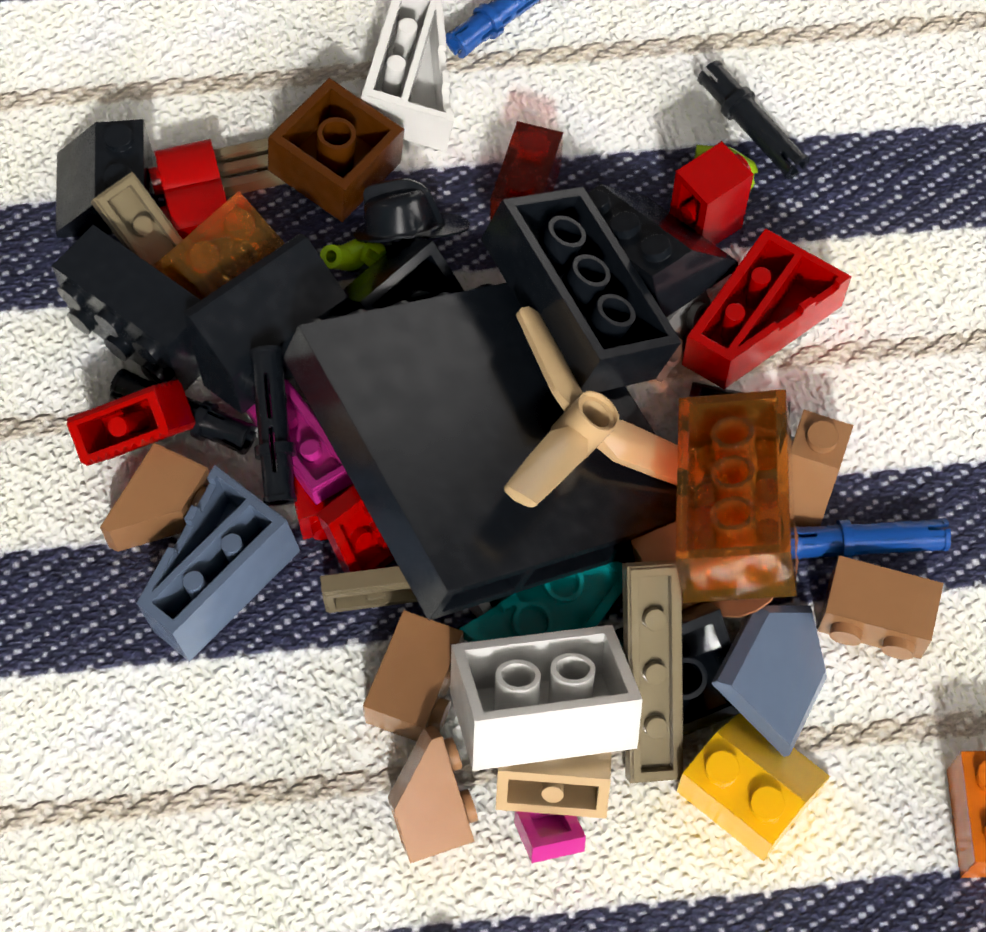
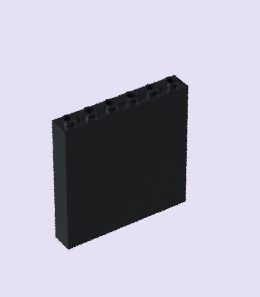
M507 282L497 285L487 283L472 290L453 294L451 292H443L433 298L414 302L407 300L399 301L389 307L370 311L359 309L345 316L326 320L318 318L308 320L298 325L283 357L428 620L632 557L634 555L631 540L703 509L691 490L615 463L597 448L535 507H527L515 502L505 493L504 485L534 448L549 433L552 425L564 413V410L551 393L516 317V313L521 306ZM626 386L598 392L614 404L619 414V420H624L655 434Z

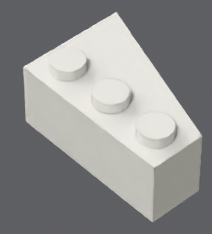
M391 0L361 100L404 128L403 140L446 152L454 124V115L450 104V75L446 63L445 49L447 44L442 0Z

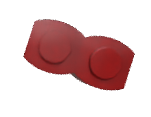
M211 139L154 151L158 166L148 168L155 196L165 194L167 201L166 206L159 208L187 246L234 236L232 219Z

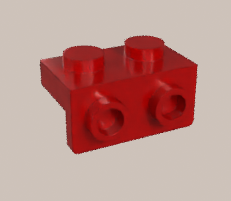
M354 485L316 513L344 573L385 568L395 560Z

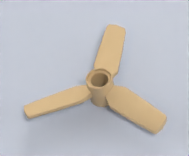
M529 306L519 309L516 317L550 391L564 410V413L552 425L549 433L534 448L504 485V491L515 502L524 506H537L596 448L615 463L682 488L697 491L703 485L707 467L706 461L702 457L631 423L619 420L616 407L604 395L595 391L583 393L539 312Z

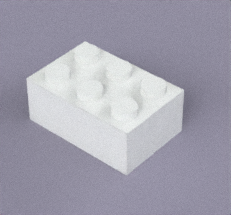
M613 625L451 644L450 695L473 771L637 749L643 699Z

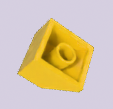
M739 713L714 734L685 769L676 792L764 861L831 776L795 748H793L789 756L783 757Z

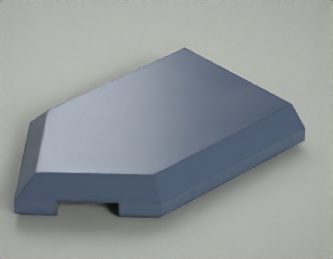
M766 605L758 612L747 615L711 683L783 757L791 754L827 679L811 606Z

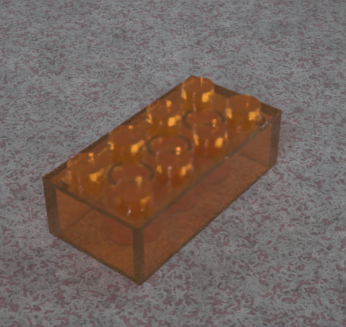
M786 389L679 398L675 560L684 603L797 596L792 440Z

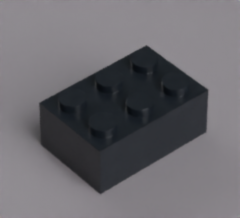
M92 225L52 265L59 283L57 292L69 308L67 317L81 332L89 335L93 331L104 339L106 347L120 360L127 361L130 358L139 364L143 374L150 381L161 384L178 379L185 392L200 376V371L183 312L201 300L95 225Z

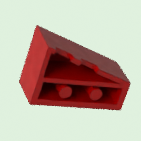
M765 228L687 335L682 365L720 388L726 389L842 307L852 276Z

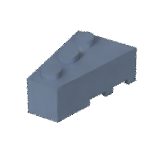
M216 465L213 466L207 477L209 485L197 506L191 505L184 518L186 526L173 548H167L136 603L154 633L189 662L300 552L288 521Z

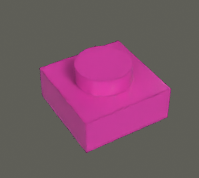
M515 811L514 824L531 863L585 851L586 835L577 816Z

